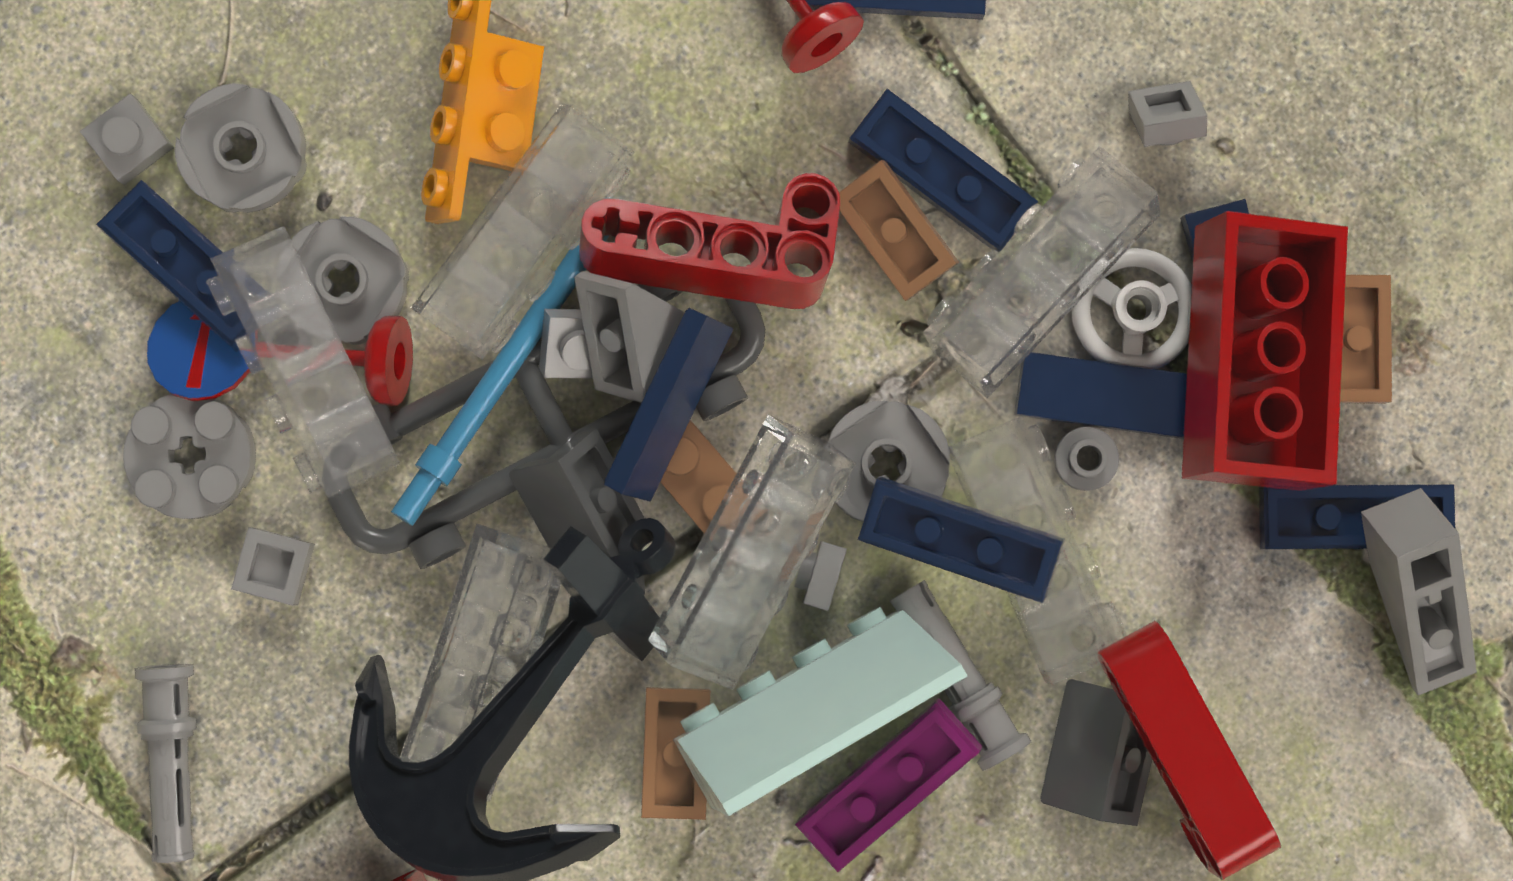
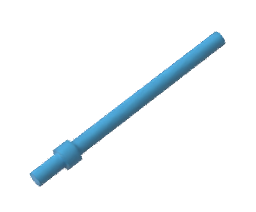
M580 235L437 445L429 443L416 462L415 466L419 469L418 473L391 511L402 521L413 526L440 485L442 484L447 487L462 466L458 461L459 457L541 338L544 309H560L576 286L574 277L582 271L586 272L587 269L584 268L579 254ZM604 236L603 241L606 242L609 236Z

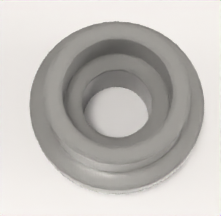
M1082 427L1070 431L1060 440L1055 450L1054 463L1058 475L1067 485L1077 490L1090 491L1099 489L1112 480L1118 469L1119 453L1116 444L1108 434L1097 428ZM1082 447H1091L1098 454V464L1092 471L1083 470L1077 463V453Z

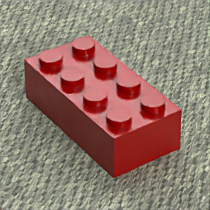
M1226 211L1195 226L1182 479L1299 491L1336 485L1348 226Z

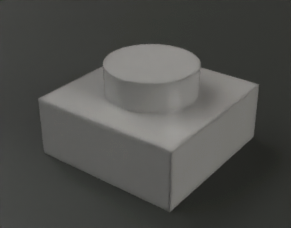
M1191 81L1128 91L1129 114L1144 147L1175 145L1183 140L1207 136V113Z
M131 93L80 131L116 180L123 185H126L174 148L140 101Z
M544 309L539 370L544 378H593L580 309Z
M248 527L231 589L292 606L298 605L315 544Z
M821 541L817 554L805 550L794 585L796 588L806 590L802 601L803 604L829 611L846 554V548Z

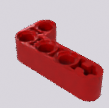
M804 173L796 176L785 188L775 225L620 199H602L593 203L583 215L579 245L580 260L584 268L590 273L629 283L788 309H805L814 305L821 298L833 263L840 211V193L835 184L825 176L816 173ZM807 207L816 211L820 217L808 219L799 215L795 209ZM604 236L615 237V242L603 241ZM637 239L645 240L644 249L636 248ZM666 243H675L681 245L687 253L681 256H671L659 249V246ZM729 253H737L746 257L751 264L734 266L724 260L723 256ZM802 264L807 266L814 275L809 277L794 275L788 270L787 265Z
M1153 621L1098 651L1097 656L1100 664L1184 817L1179 820L1181 827L1205 868L1223 880L1280 849L1281 843L1269 818L1174 645L1160 624Z

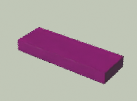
M938 698L799 817L795 825L831 866L839 872L981 751L982 745Z

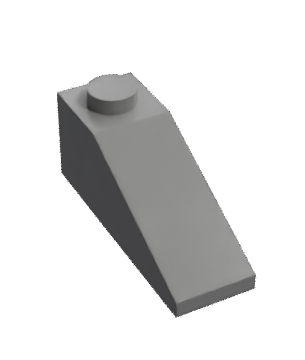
M1421 488L1361 511L1368 558L1411 686L1416 694L1421 695L1477 673L1458 531Z

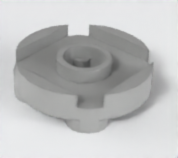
M236 83L218 86L198 97L189 106L183 117L186 121L181 128L180 139L176 137L175 159L180 174L190 189L198 196L226 212L250 213L269 208L285 198L306 173V139L301 123L294 112L279 97L270 92ZM237 133H241L247 140L256 138L257 147L252 151L253 158L245 164L238 159L228 161L225 153L233 148L231 137Z
M340 217L341 219H329L322 223L317 221L301 229L283 251L278 266V281L281 283L283 305L291 320L303 331L317 339L333 344H363L367 342L369 332L376 321L384 316H398L401 312L407 296L409 269L401 256L398 246L376 225L357 217ZM349 264L354 265L357 268L354 279L359 283L358 288L353 294L345 291L339 298L334 297L331 294L334 283L327 278L329 272L334 267L344 271Z
M169 394L135 413L131 420V429L124 443V469L136 497L147 507L154 508L162 514L174 518H207L221 513L231 505L229 503L238 497L242 488L247 487L255 470V441L251 429L243 418L238 416L233 408L216 398L190 401ZM187 438H192L194 447L205 448L206 452L205 460L195 462L194 473L186 474L183 464L175 463L174 458L175 450L181 449L183 440Z
M872 401L851 410L832 430L823 452L824 480L829 494L835 503L851 518L861 522L864 521L876 479L869 471V468L875 463L871 452L880 446L886 453H891L897 449L902 454L904 460L897 465L901 476L895 482L942 497L949 477L950 449L945 435L938 424L923 410L898 401ZM885 475L878 477V478L883 477V478L889 479V478L886 477Z

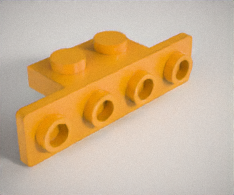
M448 0V15L450 18H453L450 43L445 46L439 63V76L441 80H444L441 105L435 110L430 127V137L432 142L435 143L432 168L427 171L424 177L421 191L422 202L424 205H427L426 222L442 224L460 220L469 162L512 172H522L528 169L544 46L487 32L491 0Z

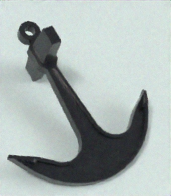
M644 518L633 522L624 530L620 537L618 545L620 555L610 558L587 535L572 526L568 528L543 559L571 595L568 617L453 744L434 758L422 762H404L401 760L397 752L396 710L385 661L381 655L370 657L355 684L358 696L354 707L349 739L351 784L359 809L377 838L403 861L418 871L441 881H529L568 867L577 861H588L620 838V827L615 824H552L507 833L492 830L486 817L487 796L496 777L595 638L608 634L624 650L643 661L668 630L644 596V575L654 574L662 570L670 563L675 553L676 545L674 538L658 520ZM652 542L647 549L642 551L648 543Z

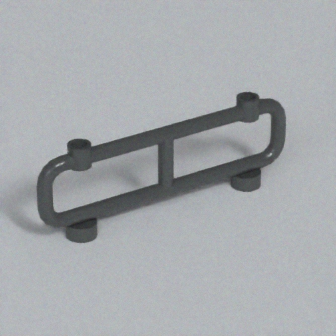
M641 284L637 285L665 302L683 292ZM725 298L739 325L740 339L734 348L720 356L696 406L703 421L718 417L748 399L737 375L756 362L764 347L766 329L756 303ZM541 336L514 378L516 377L550 445L423 510L413 526L402 521L391 528L378 529L367 521L348 483L347 476L351 465L368 454H373L400 441L404 435L464 405L493 363L491 361L392 414L387 405L379 403L355 415L351 420L357 432L347 436L333 447L324 462L322 483L326 498L343 531L354 545L369 553L385 555L409 547L419 568L425 569L453 556L466 547L455 522L517 491L509 477V472L518 464L549 458L580 431L597 428L605 444L628 432L641 403L632 401L572 432L553 393L539 370Z

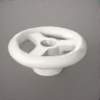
M1127 248L1108 253L1087 268L1075 288L1072 299V321L1077 337L1085 350L1098 362L1159 369L1177 358L1189 343L1192 285L1186 274L1176 263L1155 251ZM1142 267L1156 272L1168 284L1159 288L1154 283L1139 280L1131 282L1120 289L1105 277L1122 268ZM1093 296L1113 308L1114 317L1123 328L1121 352L1109 347L1095 331L1090 314ZM1129 299H1138L1143 302L1146 307V315L1143 320L1133 319L1128 314L1127 303ZM1177 301L1178 320L1172 335L1159 348L1142 354L1143 334L1156 328L1165 318L1167 305Z

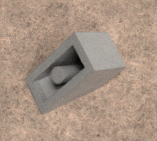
M582 271L574 278L595 390L642 403L684 312L633 283Z

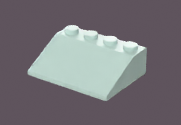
M878 607L847 625L853 635L831 648L824 638L794 655L792 659L797 666L796 669L776 680L769 670L737 688L736 690L742 699L719 712L713 702L681 720L680 723L685 733L674 738L673 741L710 807L730 816L966 678L965 670L949 652L905 611L901 610L885 616L881 607Z

